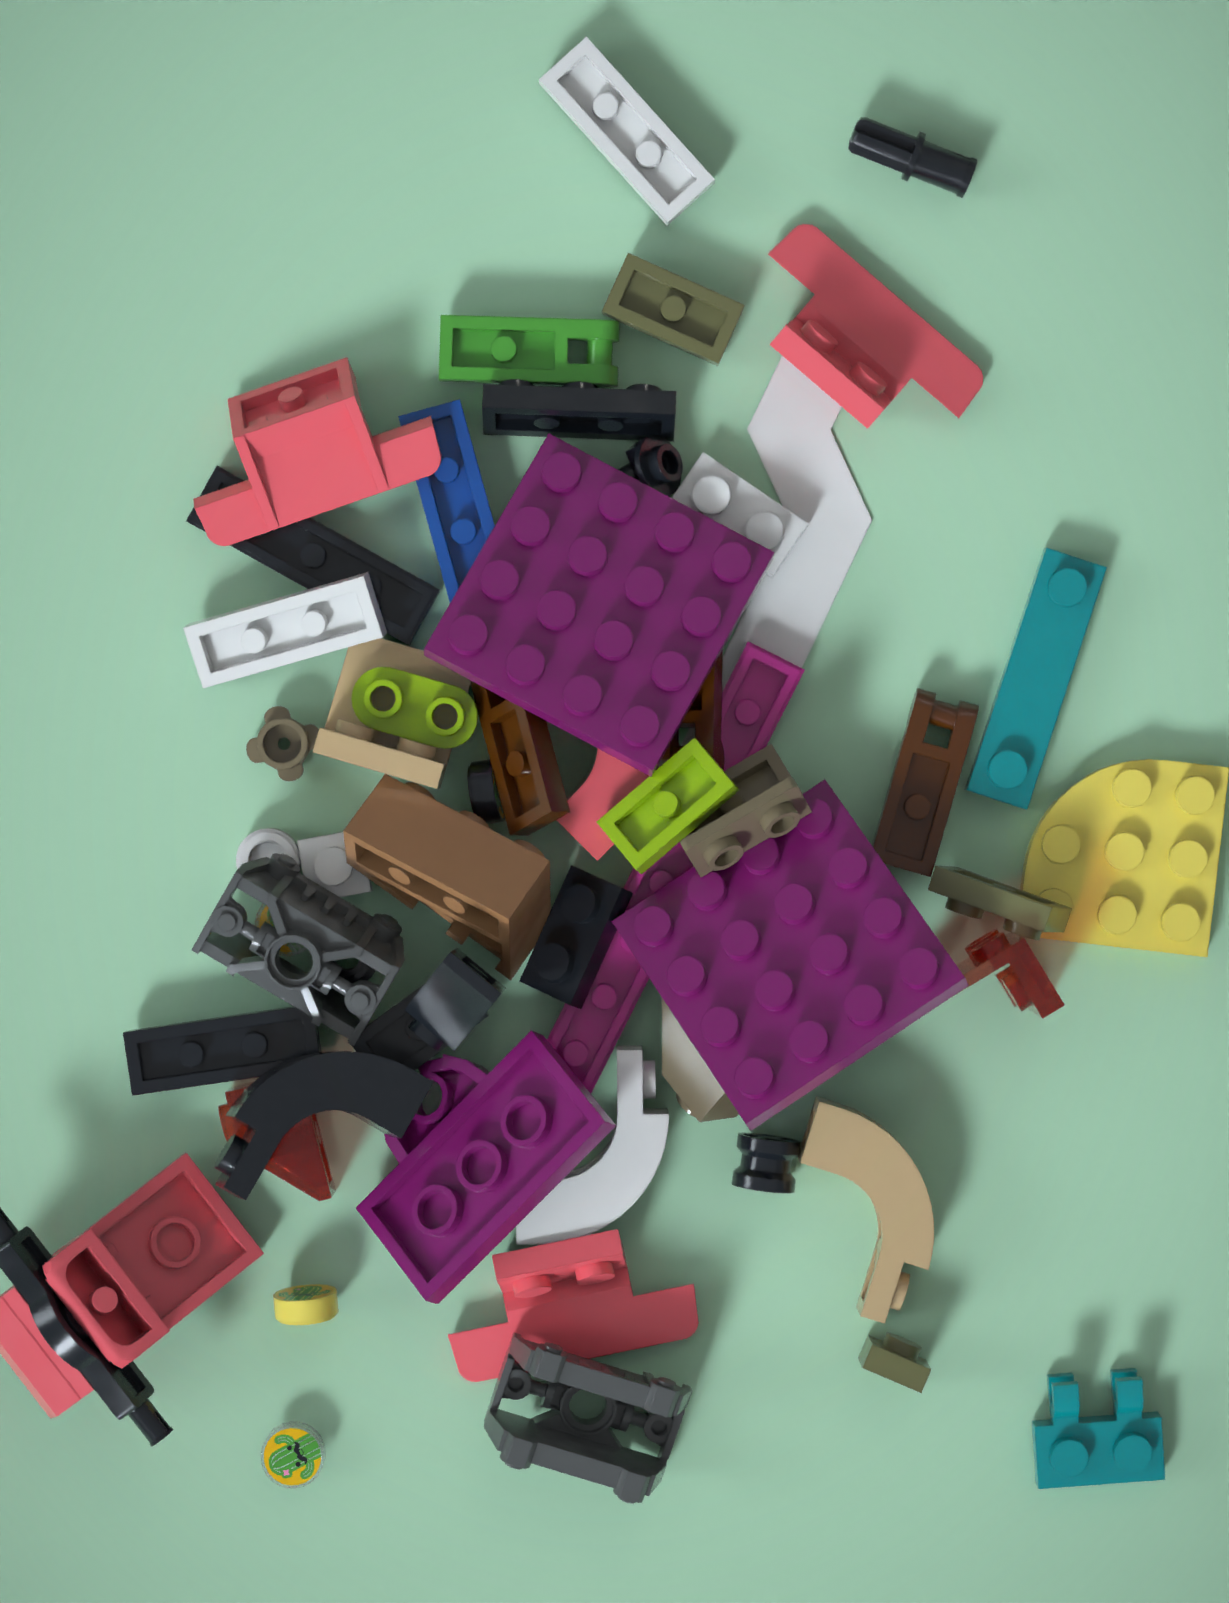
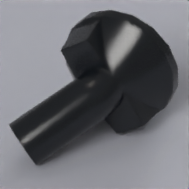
M652 434L634 443L625 452L629 463L618 470L667 496L677 491L681 482L683 463L679 452L667 439L661 435Z

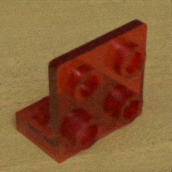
M994 929L964 948L969 957L957 964V967L966 978L969 986L1003 966L1004 969L995 974V977L1012 1005L1018 1007L1021 1012L1028 1008L1043 1019L1065 1005L1025 938L1011 932L1005 935L1004 932L999 933L997 929Z

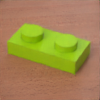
M693 738L659 767L652 777L649 776L601 817L597 824L635 870L643 874L740 789L696 738Z

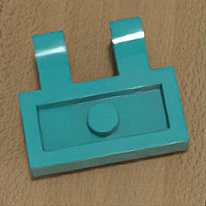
M1136 1368L1110 1370L1114 1415L1078 1417L1080 1413L1079 1384L1077 1381H1074L1073 1373L1047 1374L1050 1419L1032 1421L1035 1482L1038 1489L1165 1480L1162 1417L1158 1411L1142 1412L1144 1403L1143 1380L1141 1376L1137 1377Z

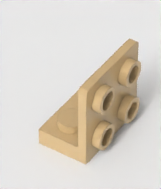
M382 638L348 647L325 728H319L313 753L440 789L452 748H437L367 727L358 719L353 710L352 691L361 675L377 667H390L454 685L469 693L471 680L424 656L423 650ZM387 686L377 688L372 694V704L379 711H388L395 704V693ZM450 704L438 706L433 713L434 723L441 729H449L457 722V711Z

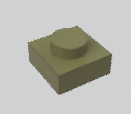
M889 1332L886 1333L883 1341L868 1335L858 1357L863 1369L922 1393L931 1372L927 1360L919 1357L922 1349L921 1346Z

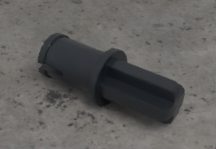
M861 117L857 121L849 140L848 149L851 153L902 172V180L908 181L910 176L955 193L957 194L956 196L963 198L977 165V159L968 158L925 141V133L919 132L917 137L867 117Z

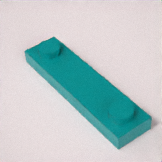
M1050 548L1043 549L964 790L1021 809H1028L1107 567Z

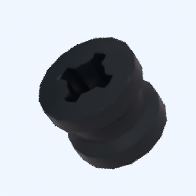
M738 1133L736 1146L741 1151L742 1156L740 1166L733 1171L732 1185L763 1192L794 1193L796 1180L790 1171L792 1160L799 1155L801 1142L796 1139L776 1135Z

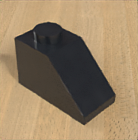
M455 948L447 955L404 1009L414 1017V1020L408 1027L436 1051L444 1043L455 1051L505 991L506 987L459 948Z

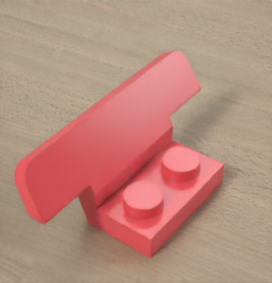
M802 224L796 226L768 253L777 263L815 294L800 313L785 325L770 345L867 429L911 378L955 416L960 418L983 385L981 369L817 227L810 224Z
M347 357L228 399L232 435L248 480L194 498V509L208 538L217 545L229 546L428 477L437 471L442 460L432 417L429 416L372 436L362 412L356 377Z
M615 1229L492 1255L496 1280L503 1293L508 1322L448 1334V1338L459 1373L463 1378L471 1382L495 1379L499 1376L513 1333L521 1334L523 1339L538 1344L553 1343L559 1345L565 1352L587 1359L687 1339L695 1333L699 1323L694 1284L633 1296L619 1230Z

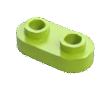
M377 667L368 670L357 680L352 691L353 710L364 725L374 730L433 747L450 749L464 744L472 737L478 724L476 704L466 691L454 685L398 669ZM382 686L391 688L396 696L394 706L388 711H379L372 704L373 692ZM442 704L452 705L458 714L457 722L449 729L439 728L433 720L435 709Z

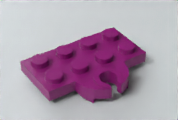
M531 1030L490 1072L482 1065L443 1054L442 1058L425 1062L418 1070L421 1075L440 1085L442 1100L439 1107L432 1114L426 1115L421 1104L402 1138L389 1137L384 1134L385 1141L399 1164L356 1209L427 1302L439 1304L616 1127V1124L544 1035Z

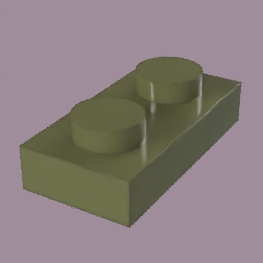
M628 253L603 307L602 314L718 366L745 305Z
M935 866L928 887L929 891L948 897L945 908L976 919H982L984 911L1005 918L1004 930L1033 940H1039L1042 932H1064L1072 908L959 867Z

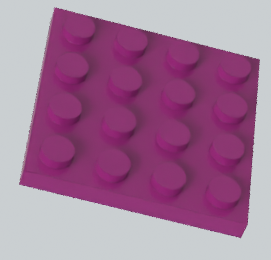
M548 433L424 647V656L652 777L770 566L775 552Z
M825 779L803 793L812 813L800 819L797 826L790 832L776 838L769 837L744 852L738 862L724 870H713L707 875L700 877L695 867H692L612 921L750 1131L969 986L960 969Z

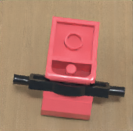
M187 1153L177 1158L53 1255L48 1252L31 1228L26 1226L18 1231L0 1207V1268L13 1284L12 1287L0 1295V1354L50 1419L59 1416L95 1390L117 1419L121 1420L129 1415L152 1447L174 1429L168 1425L148 1399L154 1393V1388L133 1360L170 1331L169 1329L262 1256L264 1252Z

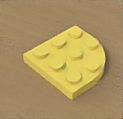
M1153 759L1126 761L1112 764L1090 773L1054 801L1042 816L1030 839L1023 864L1020 890L1072 908L1064 932H1042L1040 938L1208 957L1229 767Z

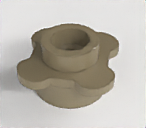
M272 707L265 713L264 719L266 724L260 730L258 737L248 741L246 752L252 762H265L267 765L275 768L282 780L295 781L303 775V762L314 748L319 729L312 724L304 726L292 719L289 710L285 707ZM285 737L290 741V747L287 750L279 748L278 741L281 738Z

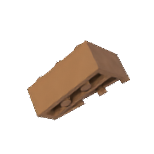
M385 774L343 830L346 863L413 910L418 901L426 905L452 924L445 933L460 945L465 942L468 936L501 959L495 970L509 980H512L535 947L551 911L550 860L546 859L543 853L531 843L520 839L512 841L491 830L488 824L476 814L465 810L457 812L436 801L434 796L421 785L414 782H406L404 784Z

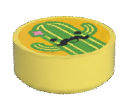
M298 1285L284 1288L273 1294L275 1319L282 1324H317L334 1318L339 1312L337 1289L331 1285Z

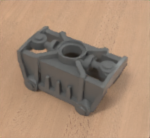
M274 853L271 858L264 857L242 864L229 882L195 942L192 951L197 954L203 952L227 967L226 972L230 975L240 974L313 1018L311 1023L318 1027L321 1023L348 1038V1044L355 1046L405 961L403 937L400 936L402 927L390 915L377 913L371 916L299 873L300 866L292 857L286 854ZM236 889H240L267 905L275 927L264 922L261 928H258L248 922L246 910L232 898ZM287 943H299L305 946L312 955L313 965L311 970L305 972L279 956L281 946ZM356 958L386 977L381 985L374 984L368 980H358L351 983L339 976L343 967L333 961Z
M513 1333L486 1412L484 1429L497 1451L501 1452L500 1459L511 1468L527 1469L531 1464H535L614 1488V1494L624 1502L631 1504L635 1502L642 1503L645 1495L650 1496L662 1480L667 1466L666 1463L676 1439L685 1408L688 1405L692 1389L685 1384L679 1387L673 1380L668 1378H654L653 1374L643 1372L642 1375L567 1353L559 1345L553 1343L538 1344L523 1339L521 1334ZM531 1375L536 1378L546 1380V1383L532 1380ZM579 1390L604 1396L606 1400L605 1407L598 1416L583 1419L574 1415L570 1410L569 1403L572 1396ZM528 1394L541 1397V1407L551 1410L533 1418H526L498 1408L502 1398L519 1400ZM634 1406L644 1408L648 1412L644 1414L635 1411ZM629 1424L644 1428L645 1436L650 1441L661 1446L658 1457L622 1447L611 1428L624 1432L627 1431Z

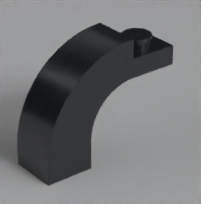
M317 1052L288 1060L256 1079L236 1099L227 1112L226 1116L245 1126L247 1130L242 1138L233 1134L222 1149L214 1166L215 1169L222 1172L215 1185L237 1198L247 1200L285 1134L304 1118L319 1112L343 1111L361 1119L389 1137L402 1138L434 1082L397 1061L365 1052Z

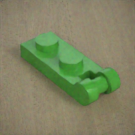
M441 315L439 381L500 383L504 380L520 379L532 384L564 385L580 381L594 384L597 387H617L618 366L612 365L613 343L619 342L620 322L601 319ZM568 341L587 342V364L568 363Z

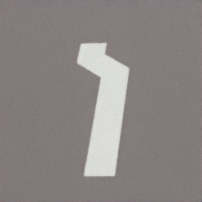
M783 356L780 358L747 430L782 506L809 524L773 578L765 573L748 603L723 656L722 691L748 641L800 668L803 667L872 522L831 432L842 406ZM695 728L688 729L681 746H685L695 738Z

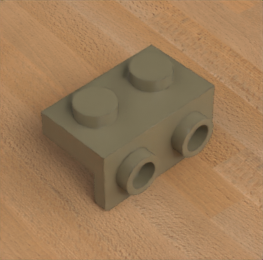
M772 744L724 771L740 790L680 841L681 846L700 877L707 875L713 870L719 871L729 868L738 862L747 850L769 837L776 838L787 834L797 826L800 819L812 813L800 788L789 774Z

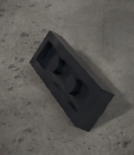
M520 379L504 380L498 385L483 384V435L547 437L549 433L560 438L641 440L654 434L661 435L669 442H674L676 391H662L661 388L650 384H635L626 389H606L580 381L566 383L562 387L534 386L531 382Z
M292 1006L123 1032L132 1096L260 1077L288 1060L322 1052L318 1026L311 1023L313 1019L311 1016Z

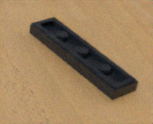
M216 466L200 496L243 482L244 480ZM193 507L186 521L205 532ZM307 518L230 545L307 589L368 572L387 633L409 646L441 591L312 518Z

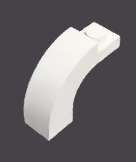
M642 1045L617 1046L616 1127L609 1142L592 1161L572 1170L516 1226V1245L547 1244L592 1234L624 1214L644 1193L653 1179L666 1145L669 1111L668 1108H643V1099L656 1098L655 1060H643Z

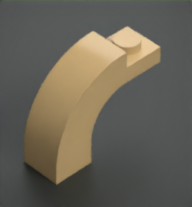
M816 1096L797 1157L802 1164L838 1174L853 1181L871 1198L877 1215L878 1233L856 1308L861 1317L885 1324L889 1309L899 1311L907 1293L910 1274L901 1272L903 1264L907 1263L929 1270L934 1245V1218L927 1187L911 1157L896 1138L883 1126L856 1109Z

